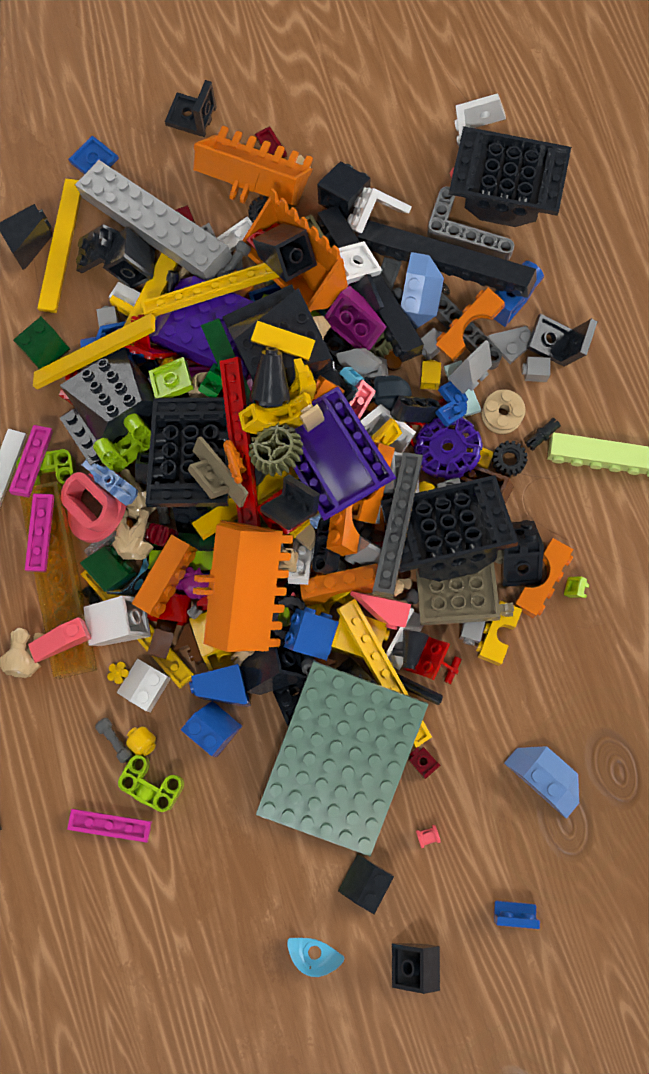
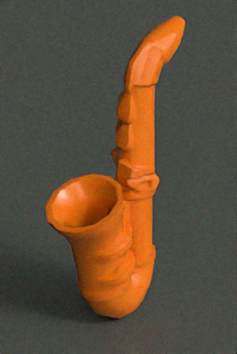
M226 440L223 443V448L228 459V468L230 473H232L234 482L241 484V474L247 469L243 464V459L239 458L240 453L237 452L233 442Z

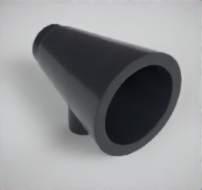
M403 630V649L393 648L392 654L403 657L404 668L415 670L429 635L417 631Z

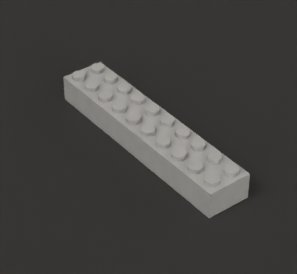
M100 160L75 184L83 199L125 228L132 230L141 239L202 280L208 281L216 278L219 270L224 269L232 259L228 245Z

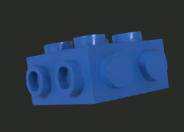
M304 607V610L296 608L295 613L291 617L289 632L285 636L284 647L292 651L327 660L332 650L331 645L339 622L332 620V615L323 612L319 616L315 614L316 610Z

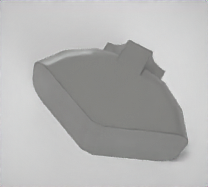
M357 348L336 354L343 368L352 367L363 378L367 377V374L376 371L383 363L382 360L365 348Z

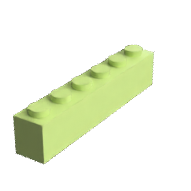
M555 432L550 437L547 459L552 460L554 463L568 462L573 466L588 465L592 469L608 468L612 472L627 471L631 475L641 473L647 474L649 477L648 446Z

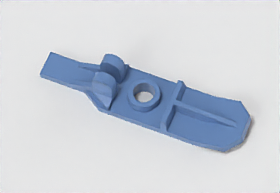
M87 460L83 462L82 466L90 471L94 481L125 506L132 504L138 496V490L107 466H100L95 463L90 466Z

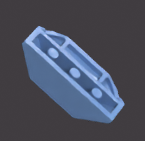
M411 252L401 308L416 330L437 316L444 277L430 255Z
M547 746L516 748L504 762L507 767L563 817L567 818L579 804L578 773Z

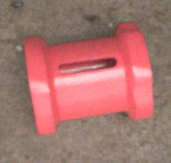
M432 825L430 829L416 831L421 849L425 845L434 842L441 843L436 825Z

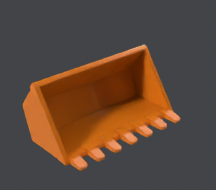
M226 126L221 127L218 135L210 136L194 144L193 170L232 184L229 199L234 200L239 188H243L240 196V203L245 204L250 191L270 197V190L274 189L277 192L279 201L281 198H284L287 204L298 206L308 178L313 170L310 168L313 157L307 155L303 165L298 164L296 161L299 152L293 150L289 159L282 158L285 150L283 146H278L274 155L267 152L271 145L270 142L264 141L260 150L254 148L257 138L250 136L246 145L241 144L240 140L243 134L240 131L235 132L232 140L227 139L226 136L229 129Z
M271 189L270 197L242 240L251 247L248 256L257 265L264 263L258 257L256 250L246 241L248 237L259 229L265 231L276 222L279 225L285 223L306 229L317 266L288 282H285L281 277L273 280L282 289L291 284L295 290L299 288L310 312L328 309L339 294L348 287L344 261L340 256L339 248L335 245L331 248L326 236L323 235L320 238L318 229L315 226H312L310 229L307 219L303 216L300 220L297 210L294 207L289 210L287 201L284 198H281L279 201L277 192Z
M220 520V523L216 525L210 575H194V581L200 583L209 582L208 587L193 588V594L207 595L208 599L203 644L225 652L268 651L269 647L280 646L281 640L270 638L271 630L282 629L283 623L281 621H272L273 613H283L285 608L283 604H274L275 596H285L287 588L276 587L277 578H288L289 575L288 570L278 569L279 561H290L291 553L280 552L281 543L291 544L293 542L292 535H284L283 531Z

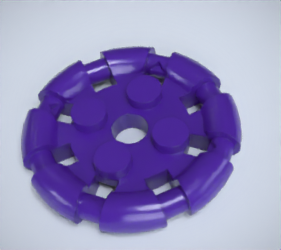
M437 417L431 423H426L417 434L414 454L423 455L421 466L422 470L428 475L437 479L442 477L445 480L461 478L464 476V473L467 471L471 472L481 458V455H479L480 450L483 449L481 435L479 431L474 429V425L462 417L452 424L456 425L455 430L449 429L450 426L445 427L439 417ZM435 428H438L439 430L435 433L432 431ZM468 433L469 436L465 438L463 434ZM429 441V446L424 445V442ZM451 443L453 448L446 451L443 449V445ZM467 447L473 449L472 453L467 452ZM431 455L432 460L428 462L427 457ZM462 460L464 465L458 467L457 463ZM440 465L447 467L446 470H440Z

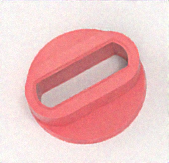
M81 472L74 473L63 485L61 501L68 510L69 527L77 538L87 543H96L113 533L121 522L126 510V506L97 484L91 473L88 475ZM85 489L103 506L99 518L81 501V496Z

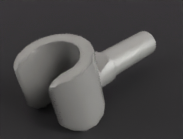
M194 604L187 611V614L195 620L203 611L197 609Z

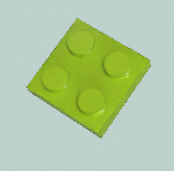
M184 357L149 371L155 398H174L194 390L187 361Z

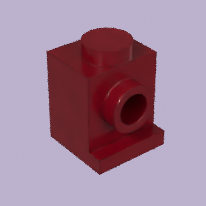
M417 747L409 754L411 758L408 761L423 779H426L441 766L425 747L422 749ZM422 757L426 758V765L420 764V759Z

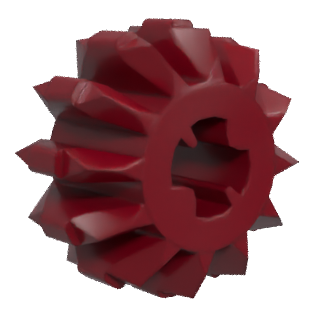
M151 523L146 529L144 539L146 542L164 547L171 535L178 538L179 533L174 529Z

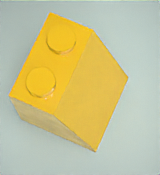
M207 612L200 614L195 620L190 618L189 621L201 656L209 671L236 665L233 662L237 658L233 661L231 660V656L235 652H225L203 644Z
M365 616L382 646L383 641L388 640L390 630L385 627L386 623ZM340 617L331 645L332 651L364 660Z

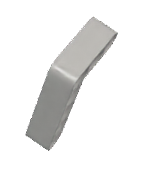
M449 186L443 187L439 192L429 221L428 238L508 261L514 250V242L511 239L448 220L455 196L448 195Z

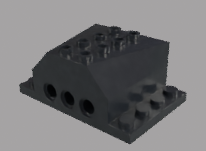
M463 126L448 195L466 198L464 208L479 220L511 227L536 222L539 212L558 216L572 147Z
M291 284L222 317L252 381H254L261 352L267 348L266 346L251 342L256 323L260 321L315 340L309 361L302 359L304 365H308L314 380L322 376L342 388L333 369V358L299 288L295 290ZM282 352L289 388L295 380L294 359L299 357Z
M123 347L103 357L60 385L75 407L60 417V420L90 466L94 463L102 464V461L93 449V445L97 440L106 438L111 443L117 444L128 435L129 431L123 424L124 419L128 415L138 414L151 428L153 398L155 397L149 371L159 367L155 360H149L139 367L127 348Z
M224 397L153 398L146 507L229 506V499L231 497L228 493L211 499L188 471L190 464L201 461L193 452L198 437H202L210 445L212 450L228 468L229 463L223 448V443L229 440Z
M495 475L415 493L399 573L417 569L420 578L440 582L478 573L497 560L498 550L518 546V540ZM393 498L380 501L386 526Z

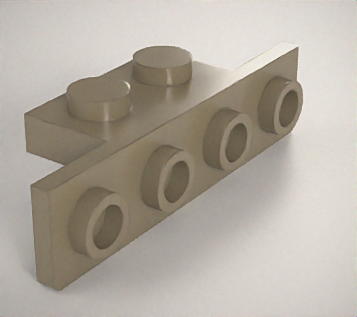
M198 437L193 452L201 461L190 464L188 471L211 499L228 493L239 508L243 507L248 495L247 490L242 484L234 482L232 473H230V470L222 462L221 458L217 456L202 437Z

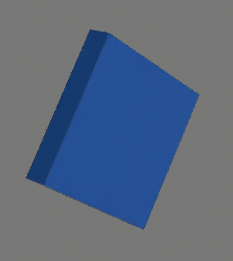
M91 136L68 160L85 175L98 160L111 167L119 158L118 155L94 136Z

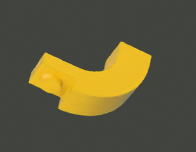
M302 358L294 359L295 380L289 387L290 401L304 392L310 395L312 401L316 392V383L311 370L309 371L308 365H304Z
M304 392L288 404L276 408H264L252 403L239 413L242 430L257 435V431L262 432L264 428L267 429L270 426L276 427L278 422L281 427L287 424L290 428L293 427L294 429L303 425L299 417L302 415L301 410L309 404L312 405L310 395Z

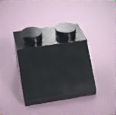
M357 854L338 892L375 915L394 875Z
M392 943V988L421 994L440 991V946Z

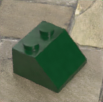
M41 316L13 339L18 348L38 369L59 360L70 350L57 332Z
M104 546L80 562L82 567L104 592L123 589L138 574L134 570L133 564L118 555L113 546Z

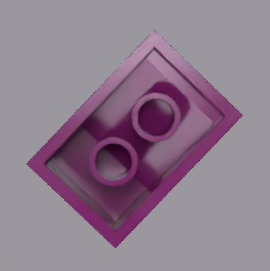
M351 286L339 294L324 317L331 325V328L356 349L365 348L370 351L386 329L385 324L366 299Z

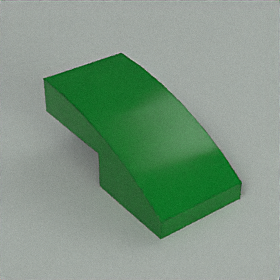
M216 363L212 365L198 389L199 392L208 397H217L223 387L221 372Z

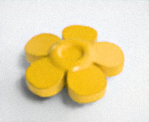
M118 662L117 665L113 663L109 666V671H111L107 675L109 681L121 684L123 677H128L129 671L125 669L126 665L124 662Z

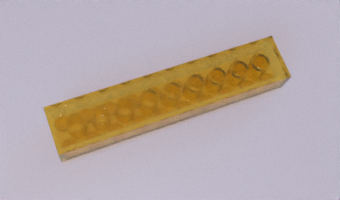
M57 481L33 486L29 498L20 496L28 538L33 494L54 495L47 571L34 572L45 634L78 617L85 621V603L71 530L68 524V514L61 501L62 486ZM88 641L49 657L52 675L56 679L97 671L93 646H89Z

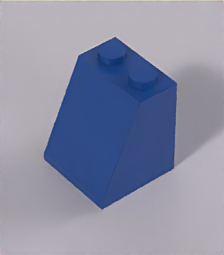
M239 664L191 676L192 681L189 682L191 693H194L200 699L244 707L251 706L244 686L242 669Z
M211 701L195 712L181 728V731L209 755L218 757L243 726L215 702Z

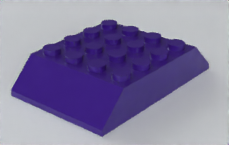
M195 276L181 279L174 291L205 282V280ZM231 292L159 315L155 320V332L149 334L150 342L211 369L216 361L201 325L219 318L235 356L241 358L222 317L254 301ZM241 358L242 372L246 379L249 373Z
M339 387L312 401V405L318 404L325 420L309 432L304 428V424L295 428L303 443V455L299 456L301 462H294L296 464L294 470L302 483L320 494L318 511L324 521L396 479V476ZM283 438V443L290 445V441Z

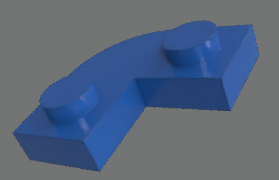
M451 381L438 389L448 403L435 412L445 427L452 425L467 413L468 397Z

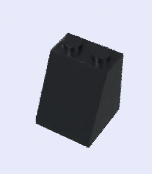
M340 161L317 184L318 204L327 209L337 205L345 219H348L349 215L354 212L355 200L358 196L360 197L363 188H370L371 178L366 173L357 171L350 164Z
M35 204L0 222V233L22 270L29 266L52 237L49 230L52 227L42 209L38 210Z
M282 223L252 239L258 257L285 282L317 266L306 229Z
M125 228L116 234L103 268L126 286L133 289L153 279L155 249L132 230Z
M278 638L281 640L279 647H269L268 651H255L241 664L246 692L262 695L305 681L307 675L302 672V653L285 648V639Z

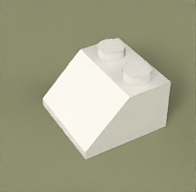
M137 659L117 693L151 713L171 678Z

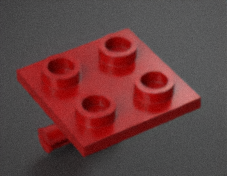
M144 314L132 316L131 319L134 320H131V323L144 317ZM149 335L125 346V348L130 349L129 352L144 354V358L155 360L156 357L165 359L176 355V352L150 343Z
M429 637L415 670L404 668V670L435 680L441 666L448 671L444 682L451 685L455 674L458 675V668L462 659L454 656L451 666L443 660L450 644Z

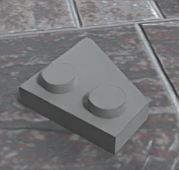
M524 326L491 334L487 337L500 349L502 357L511 364L528 350L526 348L532 332Z

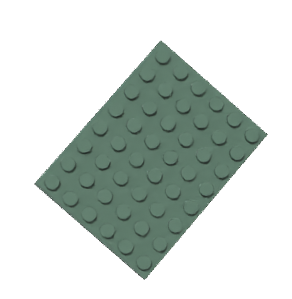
M313 661L256 815L371 857L428 703Z

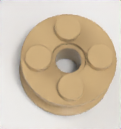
M497 390L488 396L482 408V420L485 426L498 434H507L514 431L525 416V404L522 398L511 390ZM499 409H505L508 414H500Z

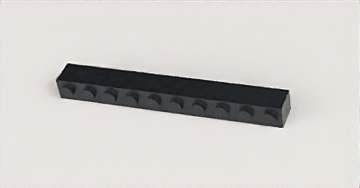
M337 205L317 213L316 223L323 235L328 238L331 248L334 245L341 248L360 243ZM353 260L356 264H360L359 261ZM373 276V281L384 305V308L377 315L386 326L383 332L385 340L390 342L395 356L399 357L402 363L421 355L424 347L421 338L382 276Z
M367 220L363 232L357 236L360 242L364 241L370 251L376 252L381 256H389L398 261L409 262L411 252L430 255L439 271L448 276H456L465 281L476 282L481 286H489L498 291L512 293L518 297L528 298L537 280L535 268Z

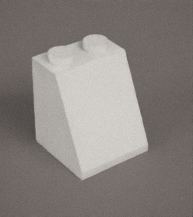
M119 596L84 607V619L91 639L88 640L89 646H105L151 637L147 613L131 604L135 597Z

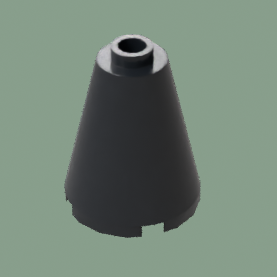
M267 347L266 350L261 352L249 400L252 403L256 400L259 401L261 406L276 407L282 406L284 401L287 404L290 402L282 352L278 351L276 347Z

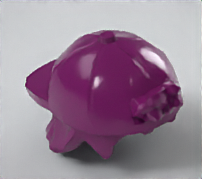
M188 567L185 576L176 586L175 592L185 593L192 599H201L207 596L193 594V588L208 587L209 582L200 583L194 581V575L208 574H202L201 568L194 571L192 567Z

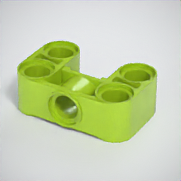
M130 414L124 419L123 424L129 432L117 444L111 443L106 438H101L93 445V449L102 463L115 473L121 472L137 458L138 452L144 453L150 448L151 428L138 414Z
M68 450L46 451L31 494H36L39 491V476H42L43 473L56 472V478L62 485L65 483L63 478L66 475L77 473L75 459ZM19 457L18 460H17V462H16V467H17V468H18V465H19V462H20L21 457ZM64 457H68L65 463H61Z
M140 755L133 756L118 780L119 788L137 801L159 812L171 810L183 790V779L178 775H170L166 777L161 787H156L144 779L150 767L148 758ZM138 759L144 762L141 770L135 768V762ZM128 777L133 779V786L131 788L125 786V780ZM173 778L179 783L176 790H172L169 787V782ZM161 797L168 799V806L166 808H162L159 805Z

